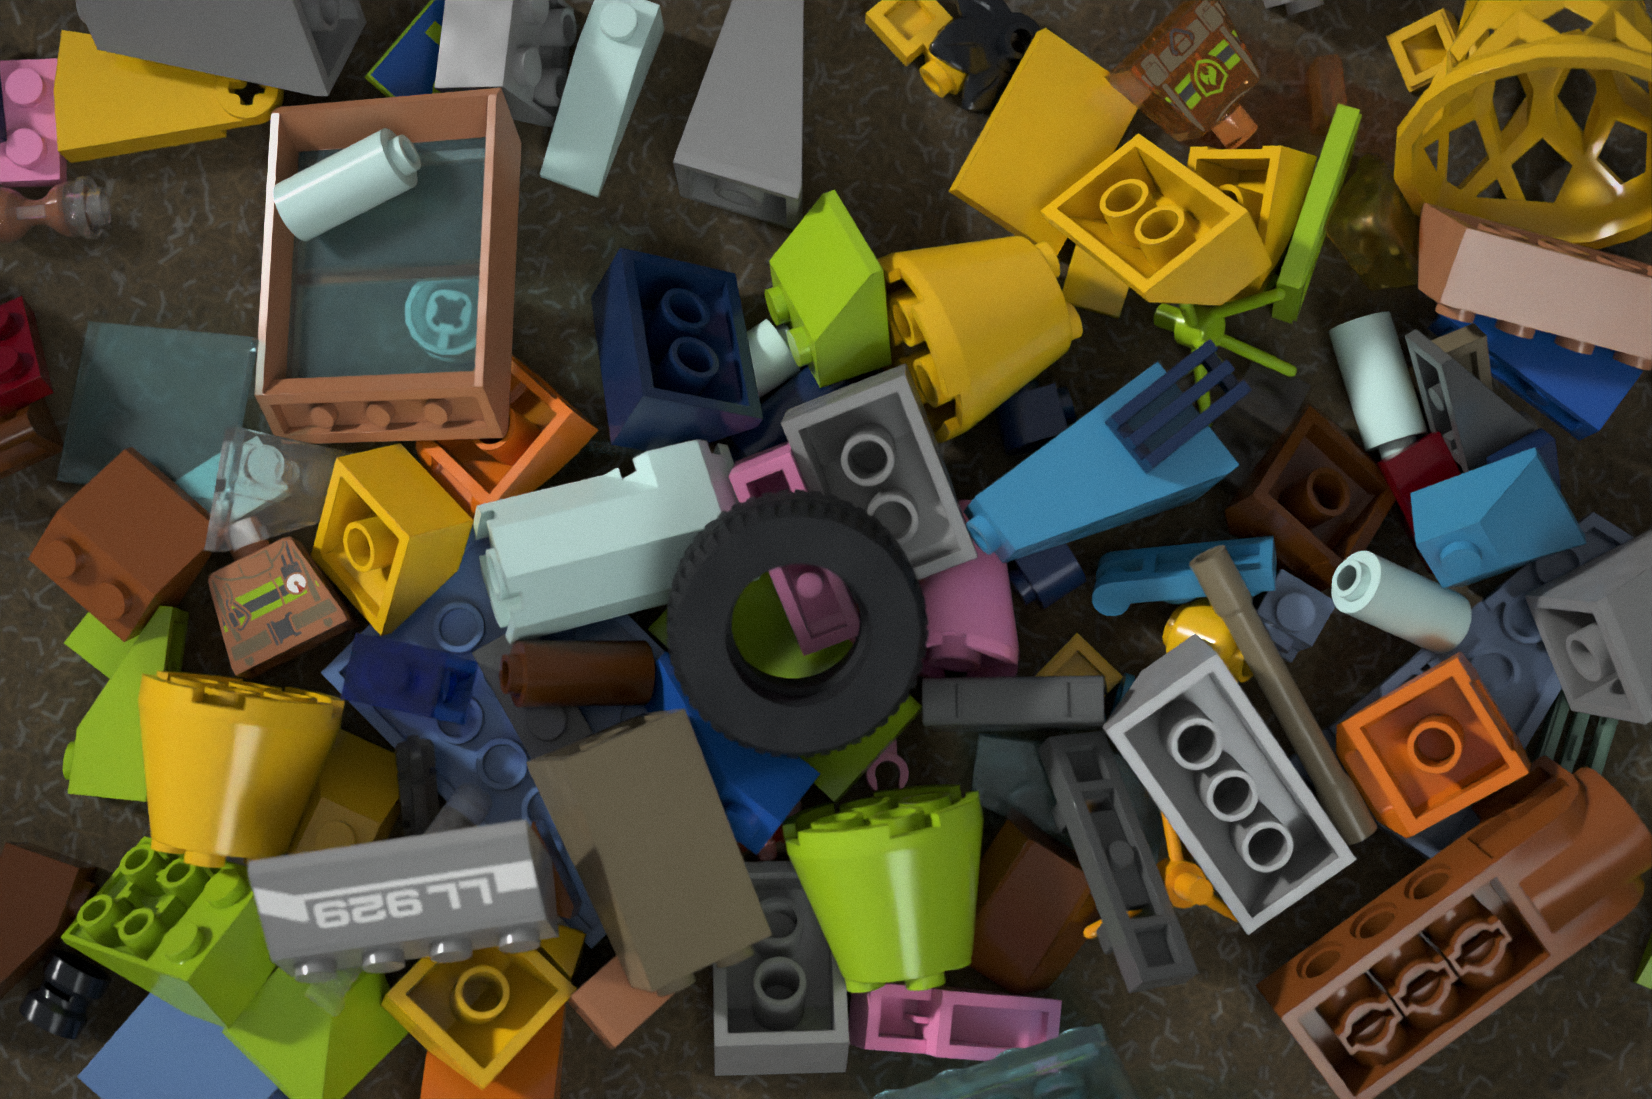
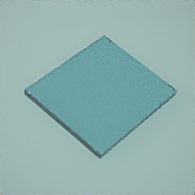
M89 321L57 481L86 485L124 449L133 447L192 498L228 502L259 340L249 336Z

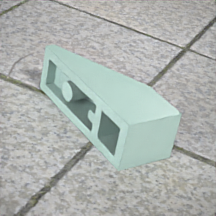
M594 0L576 46L541 168L540 176L542 178L599 198L664 32L660 5L647 0Z

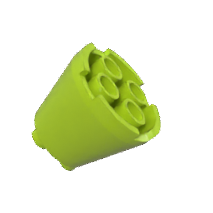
M955 784L904 787L903 789L894 788L873 792L874 797L846 802L840 805V812L835 813L834 803L826 802L788 817L782 823L788 856L839 970L845 979L847 992L864 993L874 991L885 986L886 982L905 981V987L910 991L932 989L945 984L944 971L960 969L972 963L971 956L973 953L984 819L979 790L966 792V796L962 798L960 785Z

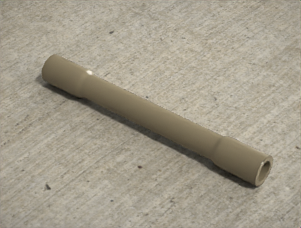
M1219 545L1204 551L1191 560L1189 565L1215 613L1225 622L1315 787L1316 797L1324 812L1346 845L1356 844L1365 840L1376 831L1377 825L1354 782L1339 764L1254 608L1251 593L1226 547Z

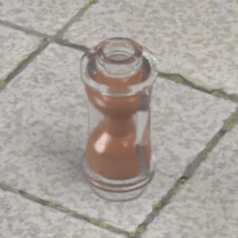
M80 176L75 181L59 183L45 197L37 200L25 198L22 194L11 188L0 187V245L18 241L32 227L37 225L49 226L66 237L77 238L83 236L87 240L98 239L102 233V226L109 225L111 222V205L108 193L104 187L97 188L91 176Z

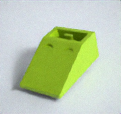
M144 836L134 848L124 855L119 867L96 895L81 907L76 919L60 938L69 946L180 1011L230 1029L277 967L271 961L248 875V867L227 860L225 867L222 868L187 864L184 862L185 854H172L152 850V838Z

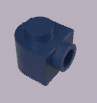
M1035 379L1031 380L994 410L1004 449L1008 456L1039 450L1068 428V424L1076 422L1074 406L1067 386L1056 388L1054 383L1040 387L1038 380Z
M1066 543L1009 561L1013 568L1008 572L1010 586L1025 606L1035 601L1044 610L1087 582L1081 566Z

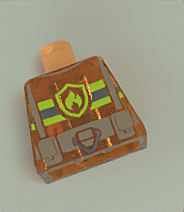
M1182 0L1105 76L1110 85L1175 140L1184 141L1202 137L1212 130L1227 149H1235L1247 141L1258 128L1239 101L1259 82L1260 70L1220 0Z

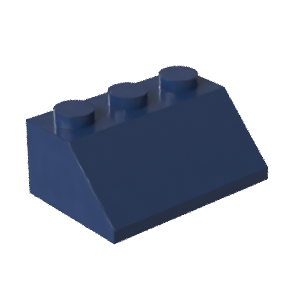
M620 247L591 296L611 445L650 451L696 439L711 443L758 427L763 420L736 273Z

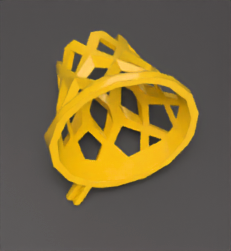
M1466 0L1455 40L1444 57L1429 88L1424 91L1397 127L1394 180L1413 213L1420 218V212L1425 202L1594 249L1631 241L1652 232V19L1646 10L1644 0ZM1566 8L1593 22V24L1585 32L1576 29L1561 34L1543 21ZM1489 29L1495 30V31L1490 35ZM1469 51V58L1465 60L1467 53ZM1571 68L1584 69L1596 82L1597 92L1584 131H1582L1558 98V94ZM1517 75L1525 91L1526 98L1501 131L1493 102L1495 80ZM1628 75L1647 81L1649 93ZM1476 120L1487 156L1456 187L1447 181L1449 133ZM1616 121L1647 133L1645 172L1625 183L1599 158ZM1542 138L1572 165L1554 202L1526 201L1511 166ZM1438 140L1436 171L1425 148ZM1497 179L1506 199L1480 198L1477 196Z

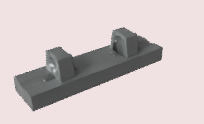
M1104 731L1048 737L1037 750L1057 800L1051 813L1059 833H1065L1068 830L1103 922L1096 930L1104 954L1107 955L1114 952L1129 993L1186 983L1199 972ZM1142 909L1136 916L1131 919L1129 918L1127 911Z

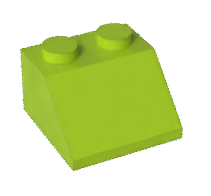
M832 190L823 193L769 260L773 287L765 290V299L773 322L776 326L786 324L790 329L787 330V339L798 367L808 365L820 388L892 364L883 269L837 192Z

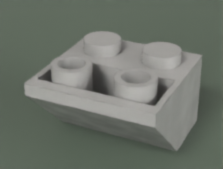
M445 0L434 88L441 93L502 88L513 120L545 127H554L568 78L569 48L573 45L576 38L577 27L574 8L564 0Z

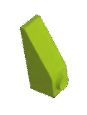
M159 605L77 727L75 741H71L65 750L63 775L66 780H69L67 794L147 802L138 705L142 673L156 675L157 671L181 672L189 612Z

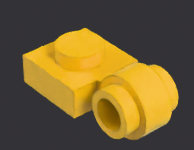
M881 0L866 12L865 23L906 67L921 54L925 56V64L919 69V72L926 85L937 96L943 98L949 92L956 95L963 89L968 74L961 73L946 65L929 51V45L936 35L946 25L953 22V17L937 0Z

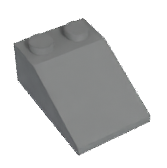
M907 363L786 410L781 425L809 492L819 491L824 496L831 494L838 499L850 501L854 507L859 506L870 516L878 519L881 525L885 526L901 545L918 580L978 558L931 423ZM850 590L851 595H852V597H853V600H854V602H855V604H856V603H857L856 598H855L854 594L852 593V591Z
M791 861L744 862L772 935L753 944L755 953L744 961L724 968H717L716 963H713L715 1076L846 1072L849 1050V1026L845 979L839 970Z

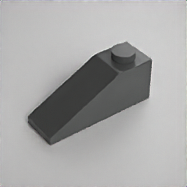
M1417 329L1405 335L1430 431H1440L1461 474L1487 465L1486 458L1539 429L1530 415L1524 411L1518 413Z

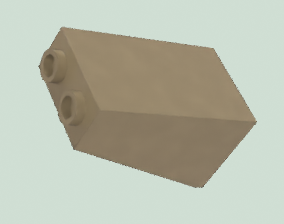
M685 708L641 713L526 762L535 785L631 987L651 992L656 991L658 996L676 993L689 987L696 981L694 972L713 963H716L717 968H724L744 961L755 953L753 944L772 935Z

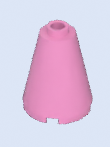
M958 500L962 512L972 500ZM963 513L964 518H965V521H966V523H967V522L969 521V519H968L967 516ZM974 540L973 543L978 558L918 580L923 591L922 594L925 599L928 625H926L928 630L926 656L922 658L923 667L918 676L945 678L944 670L967 672L966 678L1015 677L1017 674L1018 662L1021 657L1007 562L1002 563L994 552L990 555L986 554L978 547Z

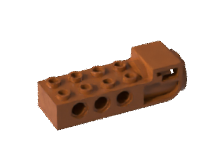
M1546 755L1539 757L1531 763L1529 774L1484 797L1472 806V810L1480 820L1475 827L1255 985L1338 1099L1375 1098L1621 921L1637 906L1644 895L1645 882L1640 875L1652 867V835L1626 800L1598 772L1589 767H1581L1571 774Z

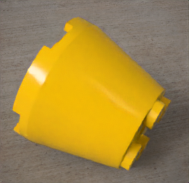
M1010 236L894 252L877 259L884 272L892 364L884 366L882 369L887 371L907 363L937 443H943L969 431L1067 353L1071 341L1082 336L1081 319L1074 306L1065 301L1056 279L1060 276L1058 258L1052 247L1045 241L1034 245L1023 236Z
M157 671L156 675L142 673L138 705L150 835L152 838L151 849L165 853L185 854V863L210 868L225 867L227 856L244 857L243 864L248 865V861L284 856L340 730L345 701L328 694L292 686L285 687V692H283L280 687L243 681V678L177 671Z

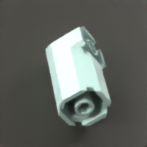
M696 439L646 451L635 457L633 462L636 472L623 479L617 467L605 475L477 505L473 522L475 538L478 540L489 537L491 548L486 550L485 555L479 556L481 572L495 619L500 628L508 626L505 637L509 644H514L517 640H530L668 604L672 581L681 558L683 559L686 549L694 542L697 534L705 530V525L718 518V515L724 510L728 512L732 510V505L739 503L728 477L734 466L728 445L717 443L714 452L711 453L707 441ZM760 576L755 578L753 581L759 580Z

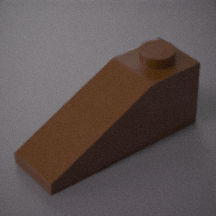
M5 842L0 855V1000L63 941L60 937L76 919L81 907L99 891V885L93 883L98 870L97 866L29 842Z

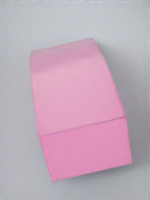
M886 982L885 986L874 991L851 993L848 1020L849 1044L867 1050L920 1053L938 1058L1056 1066L1062 1000L948 986L910 991L906 989L905 982Z

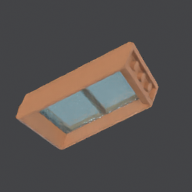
M502 88L276 107L271 113L254 396L278 445L505 437L509 426L522 143ZM383 128L390 129L397 136L403 134L412 142L421 161V168L416 171L418 180L415 187L309 241L298 239L287 228L280 217L273 196V189L277 183Z

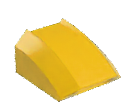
M1263 146L1262 149L1190 147L1187 168L1249 211L1273 264L1227 302L1263 292L1272 279L1290 245L1312 181L1317 156L1285 146Z

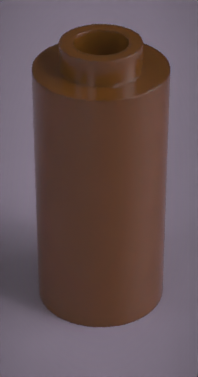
M517 640L513 644L510 654H503L501 658L499 680L502 692L511 695V699L516 707L647 705L654 690L655 663L652 649L646 640Z

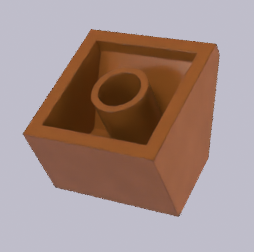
M129 447L124 449L56 512L28 560L117 637L126 642L141 634L159 605L177 608L228 528L135 448Z

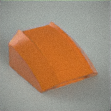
M512 354L509 426L504 438L416 441L415 448L421 465L474 520L477 505L531 493L579 453L599 430L595 424L587 419L548 382Z
M1461 651L1336 725V755L1354 782L1375 819L1405 838L1412 837L1530 772L1531 762L1518 736L1514 733L1479 677L1477 670Z

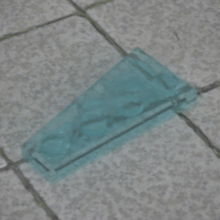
M1101 1023L1089 1027L1067 1029L1059 1034L1057 1038L1027 1048L1007 1049L999 1053L994 1059L964 1069L954 1068L942 1071L934 1079L904 1089L882 1091L875 1095L873 1099H1138L1135 1086Z

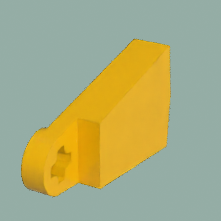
M62 30L53 90L58 152L70 163L224 138L228 129L259 125L271 120V113L276 107H281L283 104L284 89L258 84L261 88L265 89V93L254 95L253 104L246 106L242 98L235 94V89L245 88L247 81L101 51L97 49L91 34Z

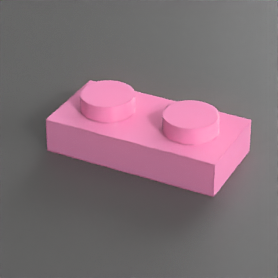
M58 58L0 61L7 141L0 143V185L4 188L67 185V159L58 152L53 92Z

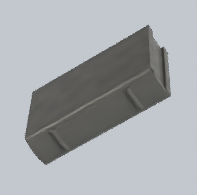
M1104 676L927 678L923 679L922 687L923 725L934 732L1104 730L1103 725L1107 721L1104 713V695H1107V683Z

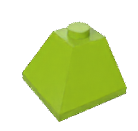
M363 966L337 970V977L335 979L320 983L298 982L295 980V977H291L278 967L266 980L231 1028H224L222 1030V1033L289 1099H343L409 1034L381 1006L385 995L391 990L384 973L366 972L363 970Z

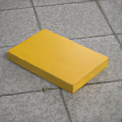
M1047 28L1039 30L949 192L1015 236H1023L1034 245L1042 241L1047 242L1056 253V256H1058L1067 237L1044 219L1041 210L1115 152L1139 108L1137 102L1140 101L1141 103L1142 100L1132 87L1125 92L1116 84L1120 80L1053 32Z

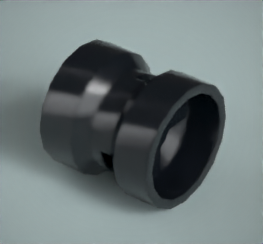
M55 949L52 950L43 966L44 979L38 988L28 991L19 1006V1012L38 1027L54 1035L74 1040L78 1039L88 1022L86 1010L93 1000L102 998L112 980L105 971L83 958L67 951Z

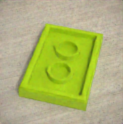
M1339 103L1337 105L1277 280L1276 288L1284 289L1286 296L1283 300L1273 303L1271 316L1273 318L1293 324V321H1297L1353 157L1362 114H1359L1360 109Z

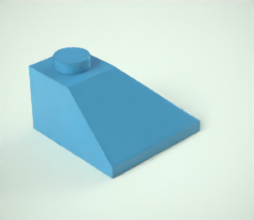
M1536 447L1410 493L1416 546L1442 588L1463 587L1587 544L1584 532Z

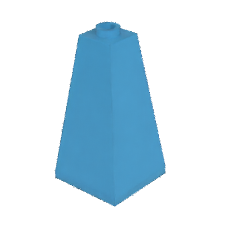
M1156 362L974 497L963 513L969 519L966 523L967 530L978 547L988 555L994 552L1002 563H1006L1192 503L1237 468L1239 464L1212 429L1207 426L1146 474L1105 424L1107 419L1166 373L1160 363ZM1175 384L1127 422L1133 431H1136L1182 395V391ZM1191 404L1143 443L1150 452L1154 451L1196 418L1199 413Z

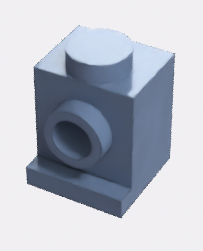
M1283 569L1276 571L1275 591L1261 592L1255 595L1252 601L1282 659L1289 663H1292L1298 651L1313 646L1335 608L1332 598Z

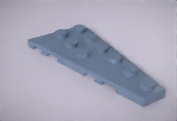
M1594 512L1585 515L1577 521L1585 534L1587 544L1522 566L1471 608L1472 618L1469 630L1457 647L1442 654L1422 648L1322 730L1343 771L1348 775L1336 755V725L1460 651L1477 670L1479 677L1525 749L1562 687L1524 595L1634 537ZM1295 752L1288 759L1301 778L1314 787ZM1475 802L1412 837L1405 838L1379 823L1367 806L1377 828L1427 860L1431 859L1480 822L1472 810V806L1477 803Z

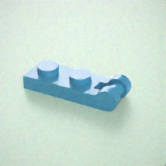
M1274 536L1106 553L1097 564L1096 582L1092 593L1093 606L1103 615L1118 616L1127 611L1130 604L1164 601L1170 604H1183L1195 598L1207 597L1189 563L1199 554L1219 545L1226 547L1251 596L1264 591H1275L1277 555Z

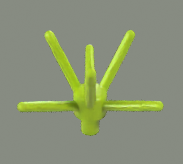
M1277 274L1273 275L1263 292L1226 302L1222 306L1217 305L1208 308L1197 304H1178V308L1162 303L1155 311V326L1174 332L1177 344L1191 348V353L1211 339L1217 347H1223L1288 377H1293L1297 373V368L1294 365L1224 334L1226 327L1225 317L1278 302L1285 298L1286 292L1284 289L1276 288L1269 290L1276 286L1279 277ZM1202 364L1193 370L1195 384L1207 375V370ZM1210 391L1197 400L1199 414L1211 406Z

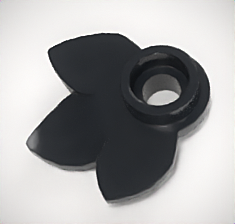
M955 0L960 18L946 25L936 35L929 45V51L946 65L961 73L968 74L962 91L963 109L971 112L987 111L996 107L1034 36L1041 29L1028 15L1011 12L1004 0ZM1012 33H1016L1019 36L1023 46L1022 53H1018L1012 48L1010 41Z

